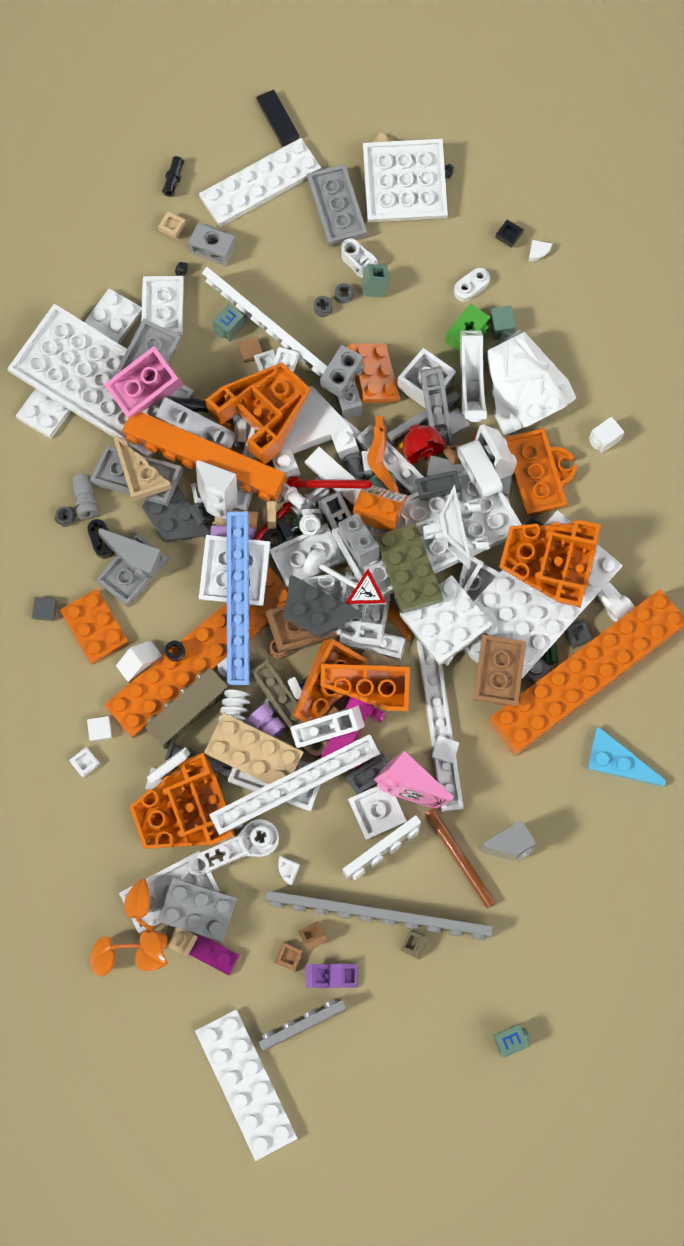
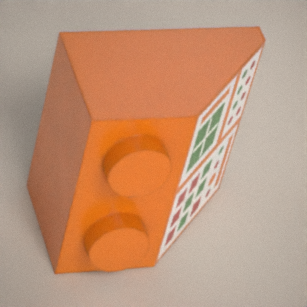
M372 485L371 488L362 489L359 492L353 508V515L358 513L365 525L385 531L395 530L408 495Z

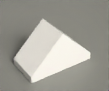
M150 640L130 647L116 667L127 682L130 683L161 658L162 654Z

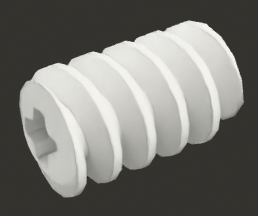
M238 690L224 691V696L227 698L222 700V704L226 707H222L220 712L222 714L225 712L241 721H246L247 718L243 717L241 713L248 712V709L244 708L243 705L250 704V701L245 699V696H250V694Z

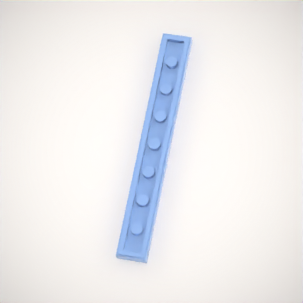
M248 511L227 512V685H250Z

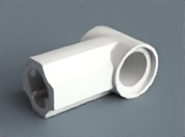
M237 413L233 416L234 432L238 434L234 446L245 448L251 426Z
M610 582L596 596L606 607L607 614L614 622H617L635 608L630 599L621 595Z

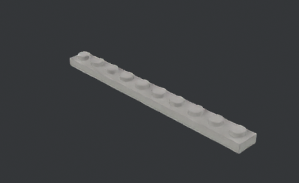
M267 891L266 901L271 902L270 906L284 908L285 904L293 906L292 910L306 912V908L315 909L316 914L328 915L329 912L338 913L337 917L351 919V915L360 916V921L373 922V919L382 920V924L395 926L396 922L404 923L405 928L418 930V926L427 927L428 932L440 933L442 929L450 931L449 935L463 937V933L472 934V938L478 940H486V937L492 936L493 926Z

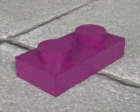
M198 935L189 953L192 957L228 976L231 974L240 956L202 935Z

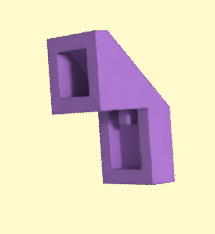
M306 964V988H358V964Z

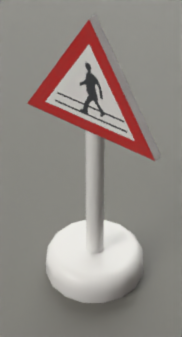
M316 548L308 555L303 566L304 574L313 577L323 570L354 588L346 604H387L369 568L357 584L325 566L326 553L324 550Z

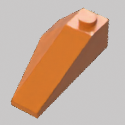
M334 639L324 640L313 660L293 717L303 723L322 717L335 701L344 695L321 686V664H367L368 659Z
M321 664L322 687L384 710L408 711L410 666Z

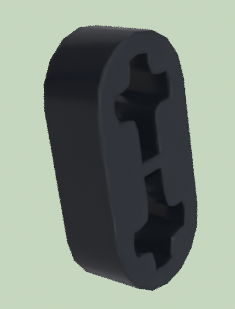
M94 519L90 521L87 527L94 551L98 557L108 559L114 552L106 543L105 545L108 547L107 552L103 553L100 550L102 549L100 542L103 540L94 531L97 525L107 531L108 528L104 521Z

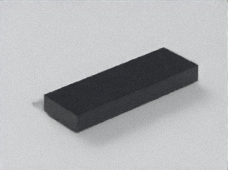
M274 89L256 97L262 112L282 147L300 139L296 128Z

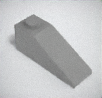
M340 491L333 492L317 500L331 530L338 528L339 522L351 516Z
M101 528L98 532L101 539L134 572L135 576L146 579V577L153 578L162 557L160 549Z

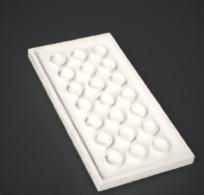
M53 304L7 368L8 372L110 436H118L120 439H123L131 449L147 457H151L153 452L145 449L144 445L139 443L134 445L126 440L122 429L128 417L104 386L106 382L112 379L127 349L56 304ZM183 385L167 398L170 400L171 397L190 398L194 391ZM162 401L142 411L147 415L164 421L155 416Z
M466 470L458 473L462 491L457 493V498L460 501L479 498L481 512L464 513L461 516L466 537L474 539L487 536L489 549L505 542L510 526L522 524L503 493L498 492L482 499ZM418 492L408 496L396 529L416 524L435 574L461 562L442 545V541L424 539L423 526L431 525L434 521L439 520V515L449 495L420 501ZM366 525L373 538L374 535L388 532ZM339 527L333 529L332 535L358 582L369 568L383 597L394 593L380 553L379 559L360 568L341 539ZM485 550L472 551L470 552V557L477 555Z
M557 510L544 525H552V522H559V524L572 522ZM597 544L586 593L580 608L558 603L502 570L474 601L492 624V628L486 631L484 635L526 641L522 671L523 678L623 565ZM482 635L462 649L477 664Z

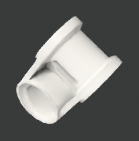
M355 239L344 240L341 246V259L360 278H363L367 264L378 265V261L373 254L367 251ZM347 250H353L354 252H353V253H348V252H346V251H347Z

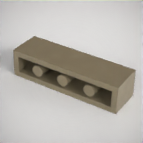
M211 668L207 671H201L196 676V681L192 685L188 684L183 687L179 692L180 695L175 700L171 699L163 706L164 710L158 715L154 714L148 719L145 728L164 749L169 747L172 741L174 742L224 697V691L229 690L228 686Z

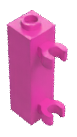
M352 697L350 698L345 709L359 705L364 724L368 716L382 723L385 712L374 708V705ZM362 728L330 738L321 758L355 742Z

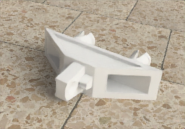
M454 484L439 515V520L434 521L431 525L423 526L424 539L442 541V545L470 570V552L489 550V542H487V536L474 539L466 537L461 516L464 513L481 512L479 498L460 501L457 498Z

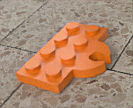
M545 428L505 437L508 449L517 460L513 475L526 517L566 508L568 504L563 487L574 479L577 465L564 469L561 467L560 462L574 461L575 457L573 454L561 447H550Z

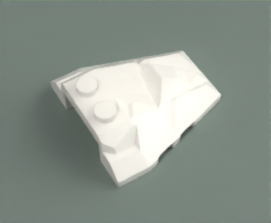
M525 332L487 350L489 372L493 382L492 397L495 398L496 406L494 413L503 435L530 426L565 408L567 404L576 399L569 380Z
M352 571L345 572L344 577L357 584L359 583ZM330 574L306 577L304 579L308 584L346 603L354 590L353 587ZM390 594L384 597L387 604L350 605L362 612V618L358 621L354 619L345 623L344 628L332 632L357 643L380 646L386 627Z

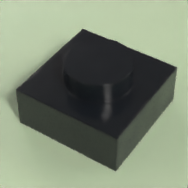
M507 219L496 233L495 238L512 248L523 234L524 229Z
M285 517L277 520V526L283 535L284 541L287 542L293 539L296 532L292 523H287Z

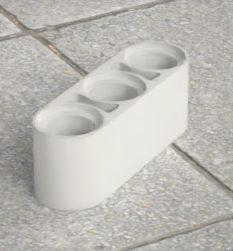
M478 440L457 447L459 459L482 499L503 490L501 480Z

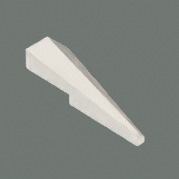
M472 556L470 557V570L464 564L462 566L459 585L474 602L498 576L499 572ZM454 656L448 659L443 664L449 666Z

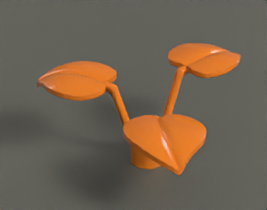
M140 879L129 890L125 898V912L129 918H135L147 931L142 932L140 935V943L112 945L110 937L98 939L90 955L91 970L94 974L98 976L107 975L115 963V953L113 950L120 948H139L135 955V962L138 969L142 971H154L168 964L163 951L167 945V935L163 932L154 931V926L148 925L141 919V917L147 915L150 907V895L146 879Z

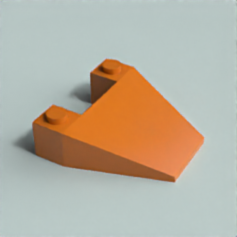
M282 362L220 387L205 401L208 413L220 425L225 424L238 413L257 431L247 440L249 453L258 462L266 464L279 454L311 389Z

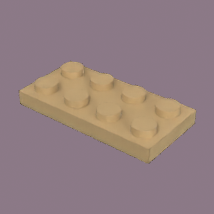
M224 712L204 753L269 785L293 773L304 751Z

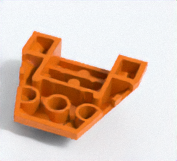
M573 520L572 523L565 524L552 522V525L542 526L538 524L510 526L499 568L558 603L580 608L594 562L601 524Z
M205 753L184 760L177 765L178 768L170 775L164 776L156 787L150 788L129 806L143 849L215 845L234 837V829L219 835L209 814L228 804L219 779L212 770Z

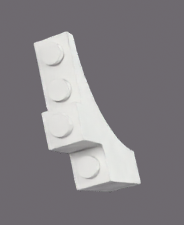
M481 330L460 332V409L465 419H468L470 422H480L481 419H487L483 381V334Z

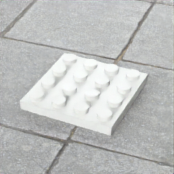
M443 139L363 143L368 223L447 218Z

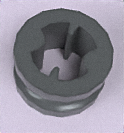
M346 283L339 284L335 289V299L337 302L345 304L351 301L353 288ZM341 290L343 292L344 290L348 291L347 297L345 295L344 297L340 296Z
M326 296L316 298L314 301L315 313L320 317L328 316L332 312L331 300ZM322 303L325 304L326 309L321 310L320 304Z

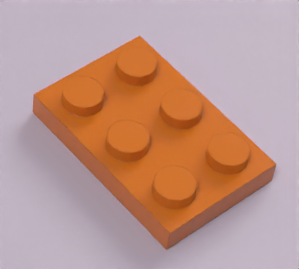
M350 343L347 348L362 355L363 365H365L362 374L355 378L361 402L397 403L400 400L387 345Z
M97 588L60 609L92 665L129 644Z

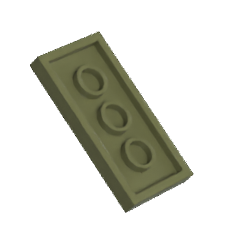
M416 524L374 535L401 614L443 602L442 592Z

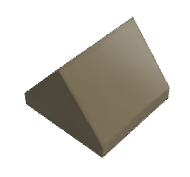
M411 930L401 951L419 960L429 939L425 935Z

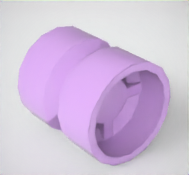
M267 704L255 710L245 722L276 738L287 728L286 724L279 717L274 718L275 713Z

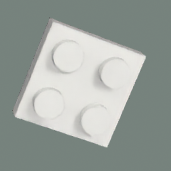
M378 786L348 799L366 841L407 822L396 797L383 792Z

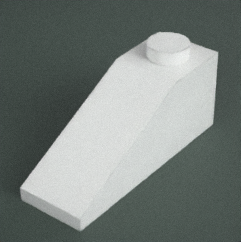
M358 705L291 726L290 728L296 748L360 730L365 725Z

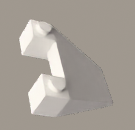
M313 386L309 387L311 391L279 454L272 459L275 468L284 472L287 480L290 476H301L294 454L326 441L333 440L340 460H343L348 455L360 453L351 427Z

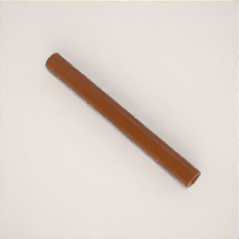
M433 808L426 812V817L485 907L489 908L495 904L496 901L436 810Z

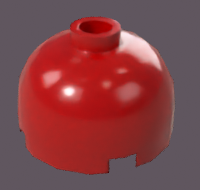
M417 424L409 429V433L405 436L403 452L408 463L417 464L420 458L424 457L426 461L430 459L431 455L435 456L444 449L443 445H446L440 432L434 427Z

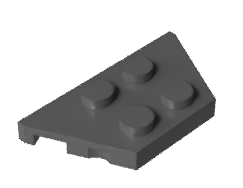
M178 485L168 506L148 500L142 505L144 512L165 543L174 542L179 539L191 540L194 537L204 536L206 538V535H210L205 525L198 526L189 511L191 504Z
M293 575L290 576L284 611L285 620L322 639L330 635L332 631L344 628L345 623L354 619L358 621L362 618L361 611Z

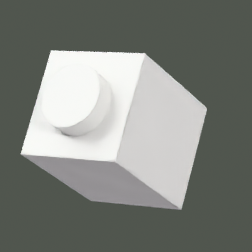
M611 416L591 431L589 441L592 447L596 450L598 449L602 454L622 439L624 431Z

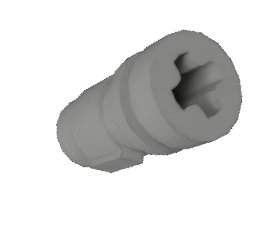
M77 474L72 478L74 496L77 501L75 503L77 517L83 520L92 519L98 515L97 503L93 498L92 484L88 474Z

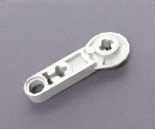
M253 820L242 829L237 837L194 855L189 861V871L194 876L199 877L245 856L262 857L269 855L278 845V831L267 820ZM258 832H261V835L263 833L266 835L264 843L254 840ZM216 851L225 853L222 862L219 859L211 861L213 866L209 867V862L205 855H209V859L215 857ZM198 859L205 863L204 870L200 872L192 868V863Z

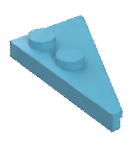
M597 727L595 729L588 770L656 786H665L666 780L601 728Z

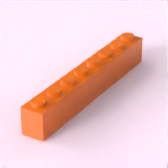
M143 412L128 418L122 429L128 442L134 445L138 443L144 445L145 449L153 453L158 451L171 461L179 460L190 469L196 468V462L199 460L235 473L237 486H239L240 490L246 493H256L264 501L272 500L277 502L287 481L284 472Z

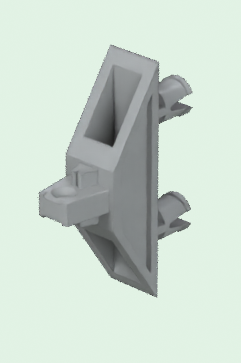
M164 397L155 415L180 429L230 450L238 436L237 433Z

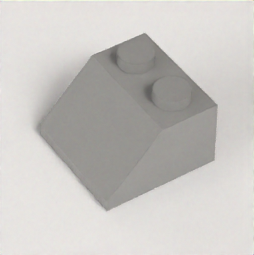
M521 820L484 842L479 849L482 853L509 860H514L518 857L519 861L534 852L532 848L536 845V842Z

